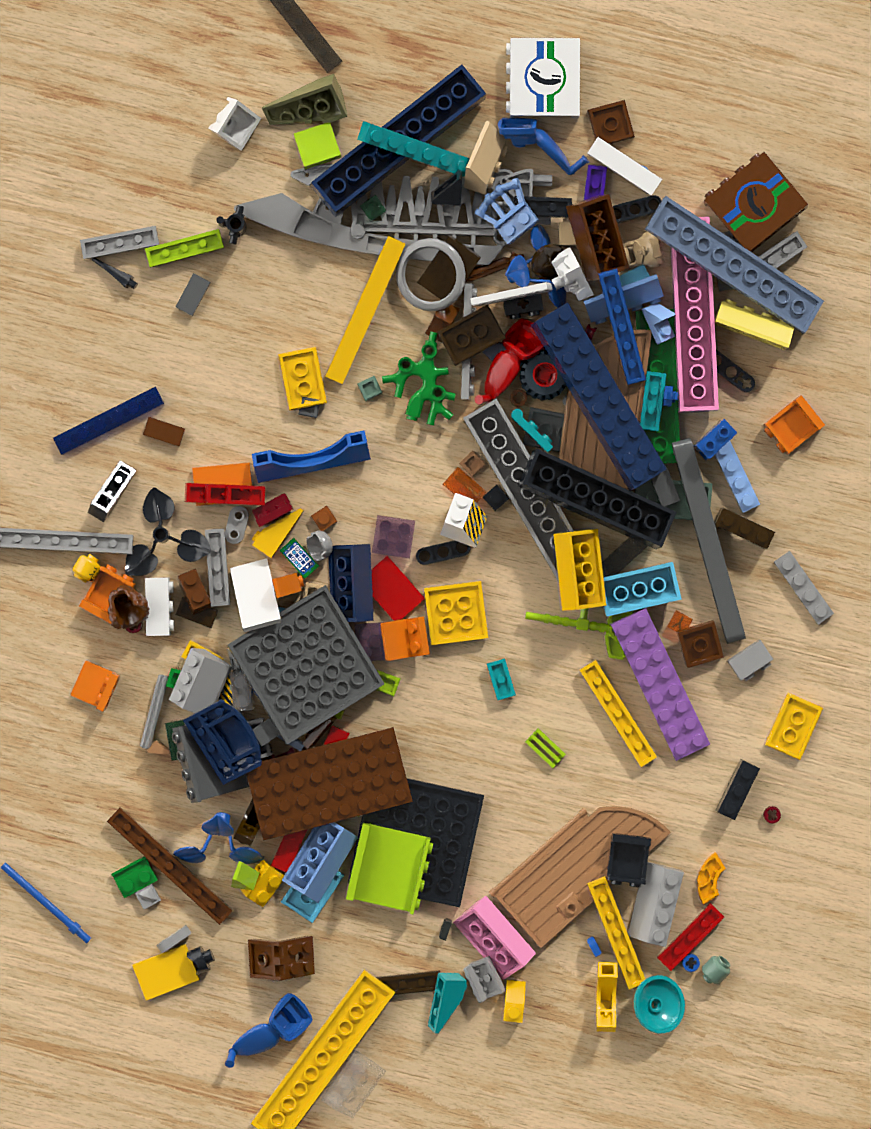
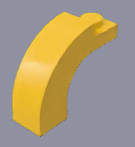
M598 962L596 1032H616L617 963Z

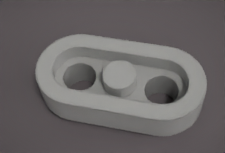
M242 506L232 508L229 513L225 538L232 544L240 543L245 535L249 513ZM237 512L242 513L241 519L235 517ZM234 530L238 533L236 538L231 536V532Z

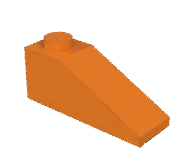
M298 573L272 579L277 598L302 591L301 587L305 586L302 575L298 576Z

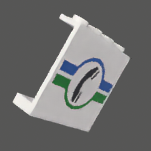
M510 38V43H506V55H510V63H506V74H510V82H506V94H510V101H506V113H510V118H514V116H571V118H579L580 38Z

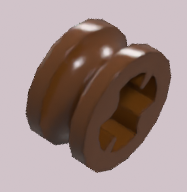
M517 389L511 393L510 401L514 406L521 407L527 401V394L523 390ZM517 393H522L521 396H524V400H521L519 404L515 403L516 400H513V396H516Z

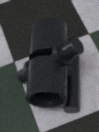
M237 205L236 211L227 219H224L222 216H218L216 219L220 227H227L229 229L230 244L236 245L237 239L247 230L243 206ZM240 221L241 226L238 229H233V223Z

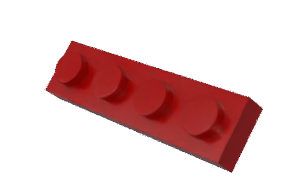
M710 903L657 958L672 971L724 918V915Z

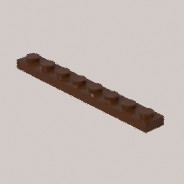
M121 807L108 819L107 822L219 925L233 911Z

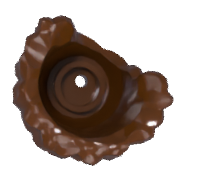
M122 585L110 593L108 614L109 620L112 622L111 626L115 629L132 628L148 618L150 614L148 601L133 587Z

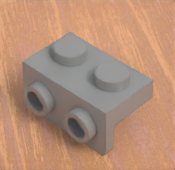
M490 956L471 962L463 969L465 977L469 981L473 994L479 1003L505 991Z

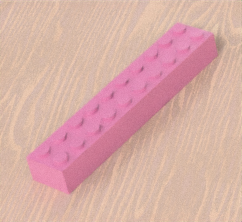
M699 217L710 225L709 217ZM670 247L673 309L675 313L677 389L679 392L678 412L718 411L712 274Z

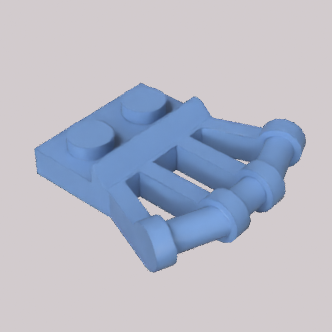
M518 178L512 179V182L498 184L493 192L485 195L481 206L474 212L476 215L492 223L508 245L512 244L539 222V219L525 202ZM515 189L518 205L514 204L506 191ZM500 195L511 209L507 214L504 213L495 200ZM490 204L500 216L498 221L485 213Z

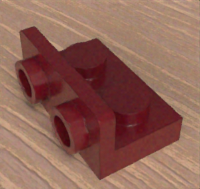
M283 493L266 502L265 505L253 509L252 513L256 518L258 526L262 527L294 510L286 493Z

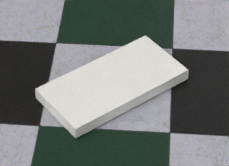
M545 282L470 298L471 304L479 307L552 291V285Z
M267 558L230 568L244 632L281 623Z

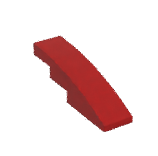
M185 483L184 502L265 505V486Z

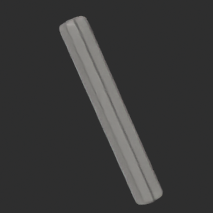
M160 674L157 678L140 747L149 749L152 744L168 681V676Z

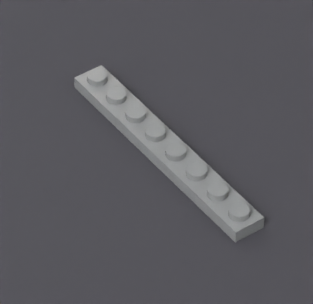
M0 528V548L133 554L134 536L128 534Z

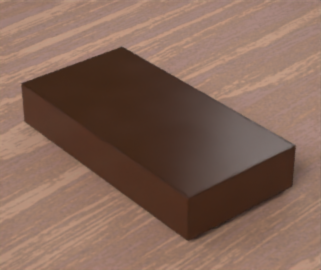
M148 417L143 435L180 447L185 428Z

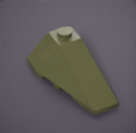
M335 74L317 79L262 107L270 125L293 124V122H305L306 124L313 121L330 123L345 118L348 115L342 89Z

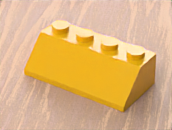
M598 529L553 534L562 611L607 606Z

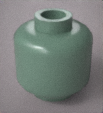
M712 956L702 966L703 978L710 984H720L730 974V963L723 956Z

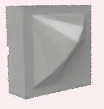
M153 884L135 892L143 909L161 901Z

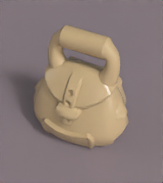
M649 232L643 233L638 240L630 241L623 245L629 268H635L640 265H647L653 268L659 267L665 262L660 239ZM628 247H633L636 259L634 263H631Z

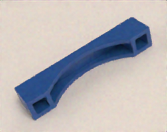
M365 430L345 434L333 445L312 453L284 454L268 450L252 454L258 483L371 460Z

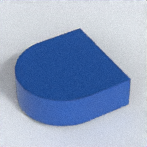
M594 937L586 939L594 956L600 955L602 952Z

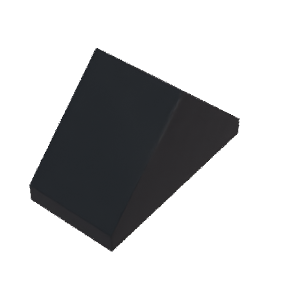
M460 169L431 192V202L433 204L461 205L462 171Z

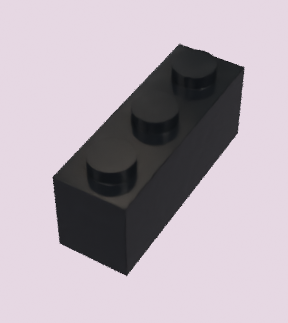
M740 759L716 808L718 813L733 820L736 819L760 768Z

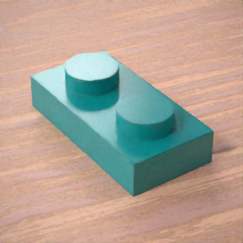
M505 658L487 663L497 700L515 696V690Z

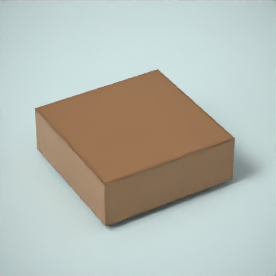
M471 451L459 463L471 477L486 465L474 451Z

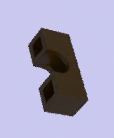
M725 508L720 509L714 521L716 527L737 535L763 549H768L775 534L774 531Z

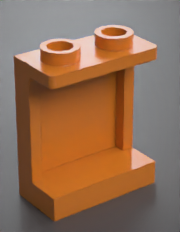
M802 395L798 396L763 424L766 427L764 432L770 439L774 437L778 442L776 447L782 454L784 452L790 454L796 447L825 426Z
M107 564L106 567H100V572L85 598L82 599L79 607L112 624L108 614L110 593L122 585L135 588L136 583L133 582L134 578L127 574L119 575L116 573V568Z

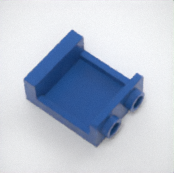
M722 419L693 447L706 461L712 458L737 434V431L725 419Z

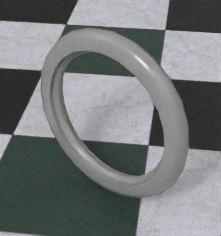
M427 238L412 243L403 251L396 266V280L401 294L407 302L423 311L433 312L449 307L458 299L465 285L466 273L460 255L452 246L439 239ZM426 248H435L443 251L453 261L456 269L454 288L444 299L435 302L424 301L413 295L405 279L406 265L411 256L417 251Z

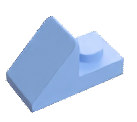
M659 303L641 309L657 345L675 337L668 318L674 316L675 313Z

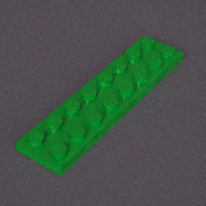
M642 310L635 311L636 330H650ZM674 316L668 318V321L675 334ZM651 334L647 371L665 373V386H673V391L678 392L675 337L657 345L653 334ZM675 400V403L672 402L670 407L662 406L659 431L644 430L663 463H676L671 443L680 441L678 400Z

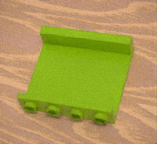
M363 822L346 900L353 901L355 899L408 911L413 915L414 910L418 911L421 899H417L418 892L423 891L425 883L421 879L423 873H427L429 862L426 861L427 854L432 852L433 843H430L431 838Z

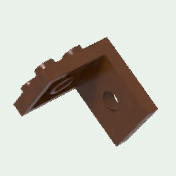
M303 936L281 941L248 940L250 978L282 981L315 974L313 936ZM298 954V955H299V959H298V961L296 962L295 957H296V955Z

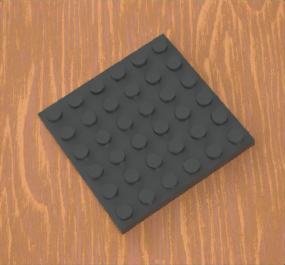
M326 585L281 611V623L251 630L227 644L228 649L285 744L291 743L384 685L383 680Z

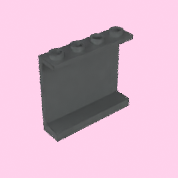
M183 725L172 728V739L177 745V758L182 765L183 770L181 774L183 780L186 781V794L191 803H198L201 800L250 787L246 774L223 785L187 726Z

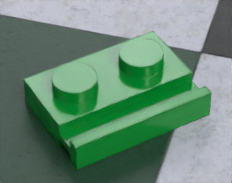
M145 856L111 874L124 898L159 880Z

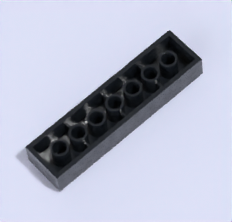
M538 448L532 451L518 484V487L656 550L663 547L677 513Z

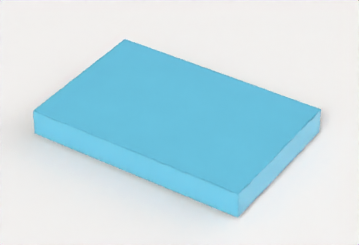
M340 871L336 873L319 903L293 887H290L281 903L313 923L344 877V874Z

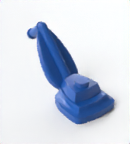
M502 118L498 122L499 134H502L505 139H511L515 147L521 148L536 143L568 175L575 174L586 163H589L587 157L583 155L581 159L570 167L565 154L544 130L537 129L536 119Z
M287 993L273 1009L268 1024L263 1023L254 1026L233 1044L232 1048L228 1051L229 1054L225 1061V1066L228 1068L234 1067L236 1055L249 1056L272 1049L278 1044L280 1037L285 1041L297 1038L308 1028L313 1020L308 1008L294 994Z

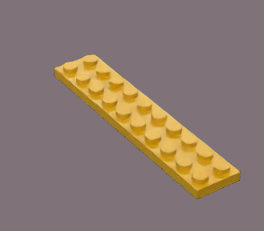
M364 969L260 1109L251 1124L257 1129H295L395 994V991Z

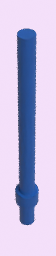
M6 862L1 866L5 873L64 923L73 935L76 934L86 944L89 942L91 937L81 929V925L68 918Z

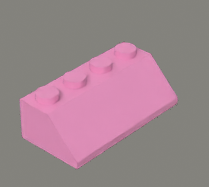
M487 896L474 903L453 922L483 958L490 956L498 975L503 980L524 967L536 954Z

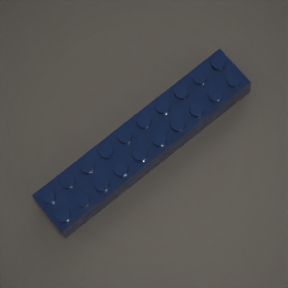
M461 64L382 126V128L430 144L486 99V93ZM362 142L313 180L311 188L332 214L337 217L410 158Z
M566 303L531 324L629 491L665 471L664 463L570 305Z

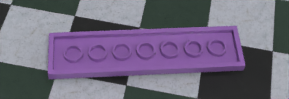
M642 608L611 623L613 631L674 759L677 761L710 745L647 609Z

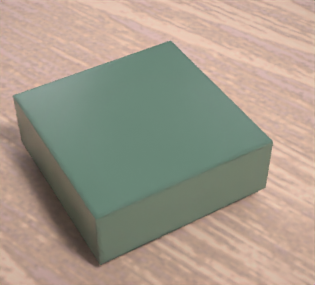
M375 376L357 383L365 401L383 393Z

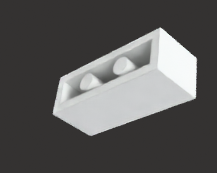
M145 578V596L150 608V614L146 619V636H169L171 631H174V620H171V612H174V601H170V593L174 592L173 581H170V578Z

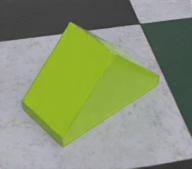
M239 861L231 887L254 890L260 872Z

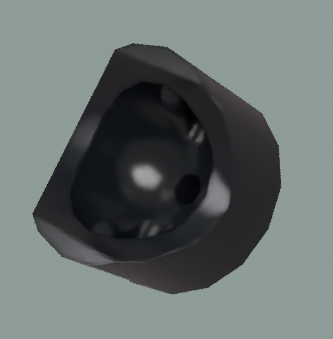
M199 946L187 952V957L197 965L196 975L211 970L210 963L215 961L211 949L204 951Z

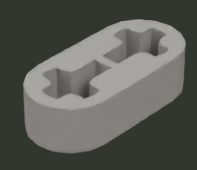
M185 925L156 946L163 953L192 932Z

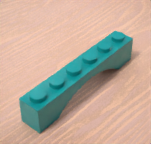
M365 121L362 123L357 138L359 141L451 173H456L460 169L462 177H465L466 166L470 159Z

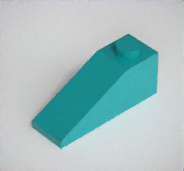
M438 973L428 1021L429 1028L435 1034H439L463 999L464 992L467 989V980L460 973Z

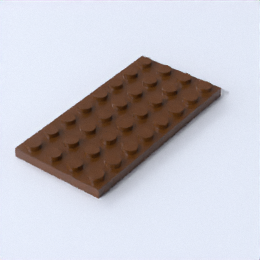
M394 727L264 760L261 766L246 773L263 841L413 802Z

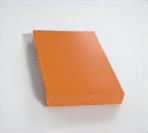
M250 462L192 468L194 483L252 486ZM196 503V506L214 505L217 503Z

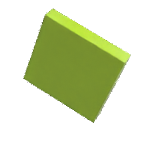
M324 123L294 133L305 170L342 158L331 123Z

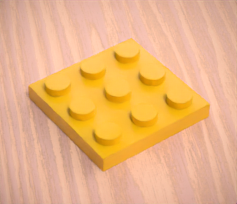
M481 581L424 588L431 645L488 638Z

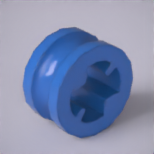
M689 953L682 960V965L685 970L693 972L699 968L700 961L695 954ZM689 958H693V961L696 960V964H693L691 968L688 964L686 965Z

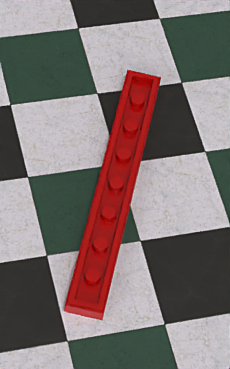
M332 725L324 745L347 739L350 733ZM307 829L283 836L272 861V867L284 872L288 871L296 857Z

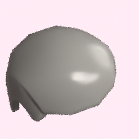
M318 530L306 538L309 554L315 561H321L330 556L333 543L326 532Z

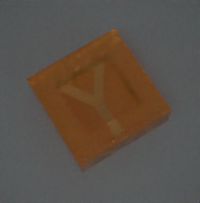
M675 610L667 627L677 632L678 630L688 628L693 619Z

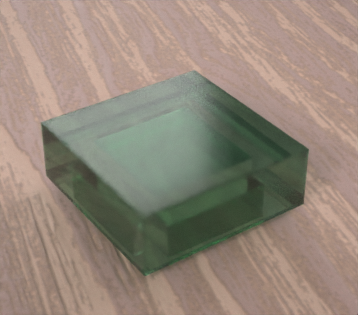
M376 195L360 205L370 222L387 212Z

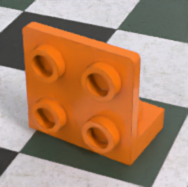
M424 616L380 624L386 661L430 654Z
M85 661L71 696L96 706V709L100 711H105L121 675L92 662Z

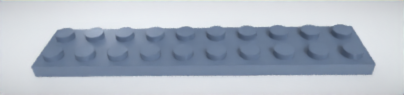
M667 196L663 198L645 228L646 231L802 334L806 333L824 300Z

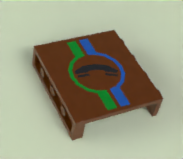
M765 152L761 154L756 153L750 159L748 165L740 166L732 178H725L717 190L712 189L704 196V205H708L740 245L750 252L755 251L808 208V203Z

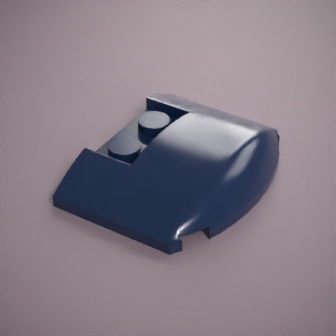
M222 699L183 720L223 785L262 765L260 746L251 726L238 710Z

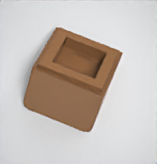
M155 740L147 753L169 755L170 749L159 740Z

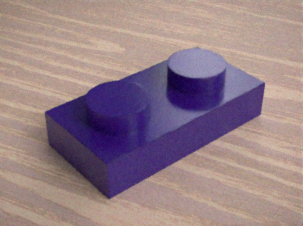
M588 165L584 200L604 195L607 167Z

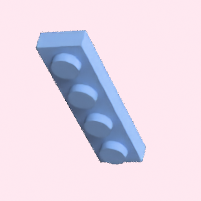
M727 442L715 454V457L741 512L744 513L760 505L731 442Z

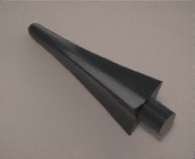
M92 258L93 262L111 274L124 287L128 288L129 286L132 289L137 287L138 283L133 280L134 277L111 267L97 258Z

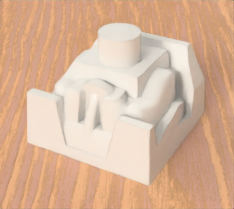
M228 97L227 100L230 103L218 113L216 122L211 124L208 129L242 151L261 118L238 100Z
M569 247L559 253L552 261L558 277L552 279L556 289L564 287L566 292L570 291L575 294L578 301L594 295L571 248Z

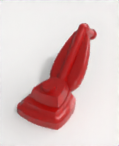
M520 319L506 332V339L503 340V346L506 350L500 351L493 359L486 376L485 395H477L475 397L476 404L490 403L492 399L498 397L517 376L520 370V362L534 357L545 349L531 326L532 322Z

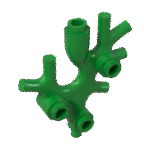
M430 331L429 339L425 341V345L421 350L423 355L421 360L414 362L409 357L401 358L398 362L399 370L395 374L382 376L383 384L394 382L396 384L394 397L401 398L406 380L413 375L419 376L423 381V385L411 396L405 413L407 415L406 419L417 421L421 416L424 402L429 400L431 408L426 424L434 426L437 414H441L448 420L454 415L442 405V401L445 399L454 401L456 394L446 391L440 385H436V379L442 375H449L448 367L437 368L434 365V357L437 355L438 343H436L438 333ZM429 347L433 349L431 355L426 353V349ZM405 361H408L410 363V366L407 369L403 367V363ZM438 389L442 391L440 397L435 395V391Z

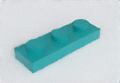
M650 371L646 373L640 425L644 430L659 431L666 380L665 373Z

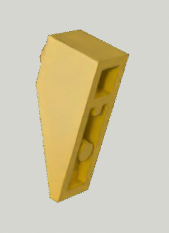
M300 508L264 528L261 532L257 531L252 538L254 541L252 546L272 558L304 510Z

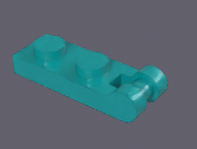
M520 409L512 411L511 418L546 452H549L553 448L551 445L553 441L545 433L542 436L537 431L539 427L533 421L527 422L523 418V412Z

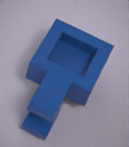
M673 386L664 387L662 406L670 407L672 402L675 403V400H678L679 392L673 391Z

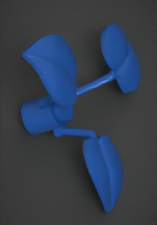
M536 224L531 231V243L536 251L544 245L551 244L548 233L540 224ZM518 255L511 261L505 273L510 283H516L520 287L528 286L529 282L551 283L552 291H549L548 295L552 303L557 308L566 304L567 296L564 287L557 290L550 280L530 279V271L527 264L532 261V257L525 260L523 256Z
M224 812L216 813L214 817L202 824V830L209 834L202 849L199 850L196 847L188 846L173 852V855L183 861L201 863L206 859V855L203 853L212 835L229 838L232 851L229 857L233 861L254 864L264 859V856L252 848H234L232 840L234 829L230 825L231 816Z

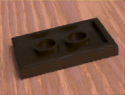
M449 235L445 242L452 246L460 255L464 263L466 280L481 257ZM439 250L417 283L439 299H444L450 294L456 282V269L453 261L447 254Z
M488 304L437 332L455 366L506 339Z

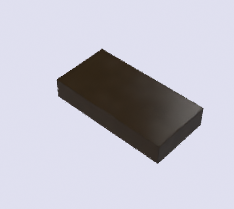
M182 597L176 615L212 628L218 610L209 608L193 615L185 597Z

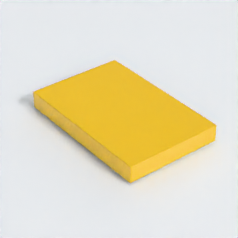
M316 347L278 354L289 411L327 404ZM302 397L313 398V399H318V400H319V401H314V402H313V401L305 400L304 404H301V402H302Z
M787 693L765 745L801 760L823 708L791 693Z
M187 944L132 964L146 1001L200 980L199 975H196L194 962L187 957V952L189 951Z

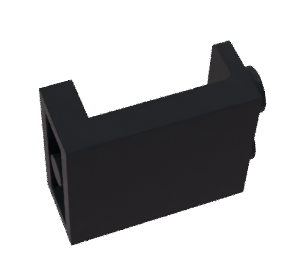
M612 833L606 876L607 880H611L610 884L622 885V882L630 883L629 886L641 887V884L646 885L649 846H651L650 837Z

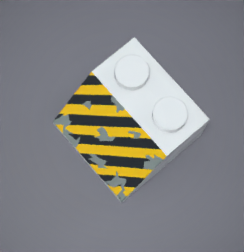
M455 493L440 535L476 548L487 516L473 499Z

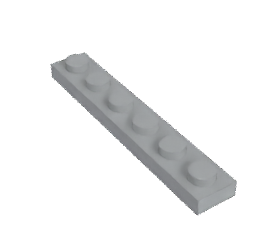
M465 283L464 317L477 310L471 304L470 299L477 297V288H474L473 284ZM472 358L462 363V400H471V396H474L475 386L471 384L472 377H475V365H472Z

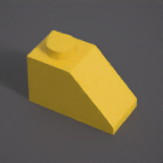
M506 981L503 1021L523 1023L526 981Z

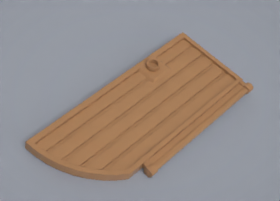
M633 330L646 377L652 332L651 330ZM613 335L594 347L640 423L645 381L627 385L615 336ZM568 388L559 459L629 490Z
M606 806L597 808L590 816H587V811L582 808L575 817L488 892L500 901L538 946L542 948L594 901L587 883L607 876L612 833L650 837V852L671 832L657 819L636 809ZM607 880V882H608V884H609V887H610L611 885H613V884H610V881H611V880Z

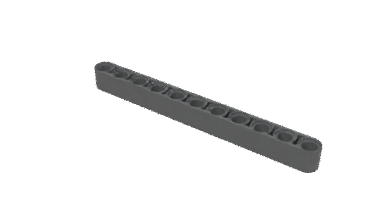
M691 438L671 443L726 643L729 644L746 639Z

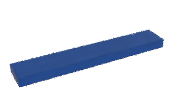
M613 269L599 273L627 385L645 381L646 377L618 270Z

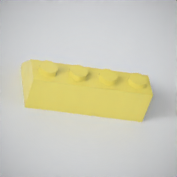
M726 299L725 302H720L714 318L715 325L782 350L789 348L794 327L781 319L779 322L773 320V316L762 312L761 315L754 313L755 309L747 306L743 308L737 307V303Z

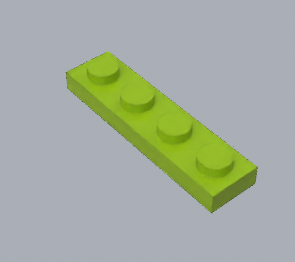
M216 229L145 248L149 267L152 268L223 249L224 245L220 230Z

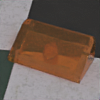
M459 467L443 483L454 495L455 493L473 499L476 503L486 493L479 484Z

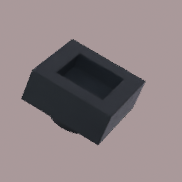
M497 484L482 497L494 511L509 499Z

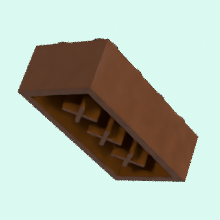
M610 195L594 196L566 206L586 280H599V273L617 269L618 272L629 269Z

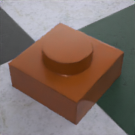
M328 506L311 515L320 531H324L337 522Z

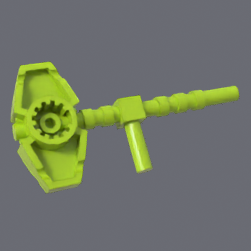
M589 608L581 609L580 618H577V620L570 619L569 617L526 612L525 619L547 624L553 623V625L559 624L565 627H576L577 630L587 631L590 629V631L606 632L604 638L608 657L623 660L625 654L611 623L634 613V610L608 616L607 624L595 621L589 622V619H587Z

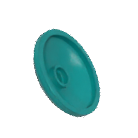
M662 975L651 976L642 981L634 996L636 1017L640 1024L650 1032L662 1034L674 1030L682 1021L685 1012L684 996L677 983L669 977Z

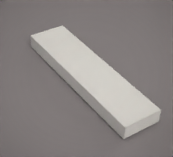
M599 137L587 153L650 196H652L662 181L661 178Z

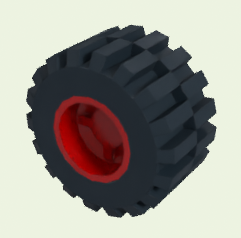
M540 351L539 354L527 359L522 365L519 377L522 383L521 386L525 389L528 396L531 395L533 399H540V401L551 400L560 395L567 386L547 352Z

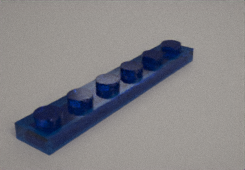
M155 386L53 437L61 455H64L165 403Z

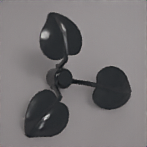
M155 487L149 491L143 504L145 519L150 523H155L159 520L158 527L153 531V538L155 540L150 551L146 545L137 544L133 546V554H127L125 573L131 576H144L156 569L158 558L152 553L157 543L163 544L168 542V540L180 543L177 547V553L181 559L187 562L198 561L211 552L209 542L200 532L185 530L181 534V540L170 536L169 531L162 527V519L167 520L171 518L175 506L173 500L168 495Z

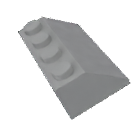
M647 862L646 885L641 884V887L638 888L628 936L646 943L666 947L684 874L683 870Z

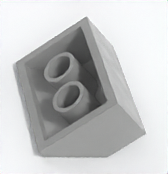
M191 648L169 700L182 709L193 713L217 702L232 666L206 649Z

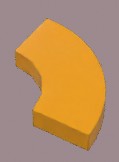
M716 852L705 860L697 878V891L703 905L719 896L717 880L726 869Z

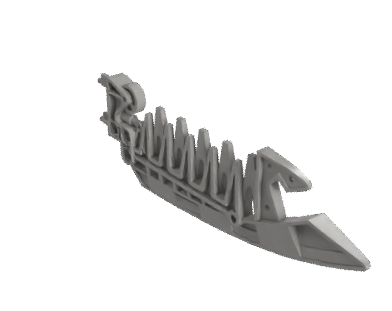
M334 164L318 165L306 170L305 168H300L292 171L290 175L297 181L310 186L313 180ZM500 169L499 173L494 174L495 182L492 190L494 191L498 184L512 182V179L518 178L523 195L532 197L533 186H552V175L533 174V169H524L515 173L508 169ZM403 176L398 204H396L394 185L389 186L385 205L381 181L371 189L369 203L367 201V194L358 199L357 205L356 202L351 205L353 218L351 228L341 225L343 212L335 217L330 210L325 209L327 206L320 198L313 212L283 193L239 204V206L244 207L243 214L245 217L269 228L310 242L367 254L380 255L387 240V236L371 233L395 234V239L406 243L403 251L409 245L418 241V235H433V239H437V235H451L455 239L456 236H471V245H463L481 257L477 265H490L504 246L507 245L506 241H499L496 236L499 232L492 223L474 213L482 204L481 193L475 191L471 208L469 189L464 188L465 178H462L461 204L466 206L468 224H457L461 205H455L454 209V205L442 206L437 204L439 223H428L433 204L431 202V192L440 186L438 177H432L426 206L423 186H418L415 205L413 204L410 176ZM515 189L506 191L514 202V196H517ZM504 199L503 201H496L500 207H503L502 210L505 214L511 210ZM376 201L380 205L382 221H371ZM404 202L408 203L411 222H399ZM490 204L485 213L498 221V214ZM537 217L539 222L536 224L551 225V217ZM399 234H414V240L399 239ZM476 237H493L497 246L475 245ZM435 248L422 249L412 255L410 259L432 261L439 250Z

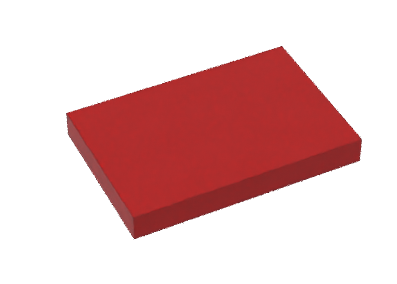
M388 555L371 569L373 598L394 621L403 619L425 599Z

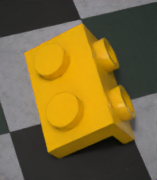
M262 860L254 868L260 872L254 890H240L247 898L264 907L283 882L284 874L270 866L265 860Z

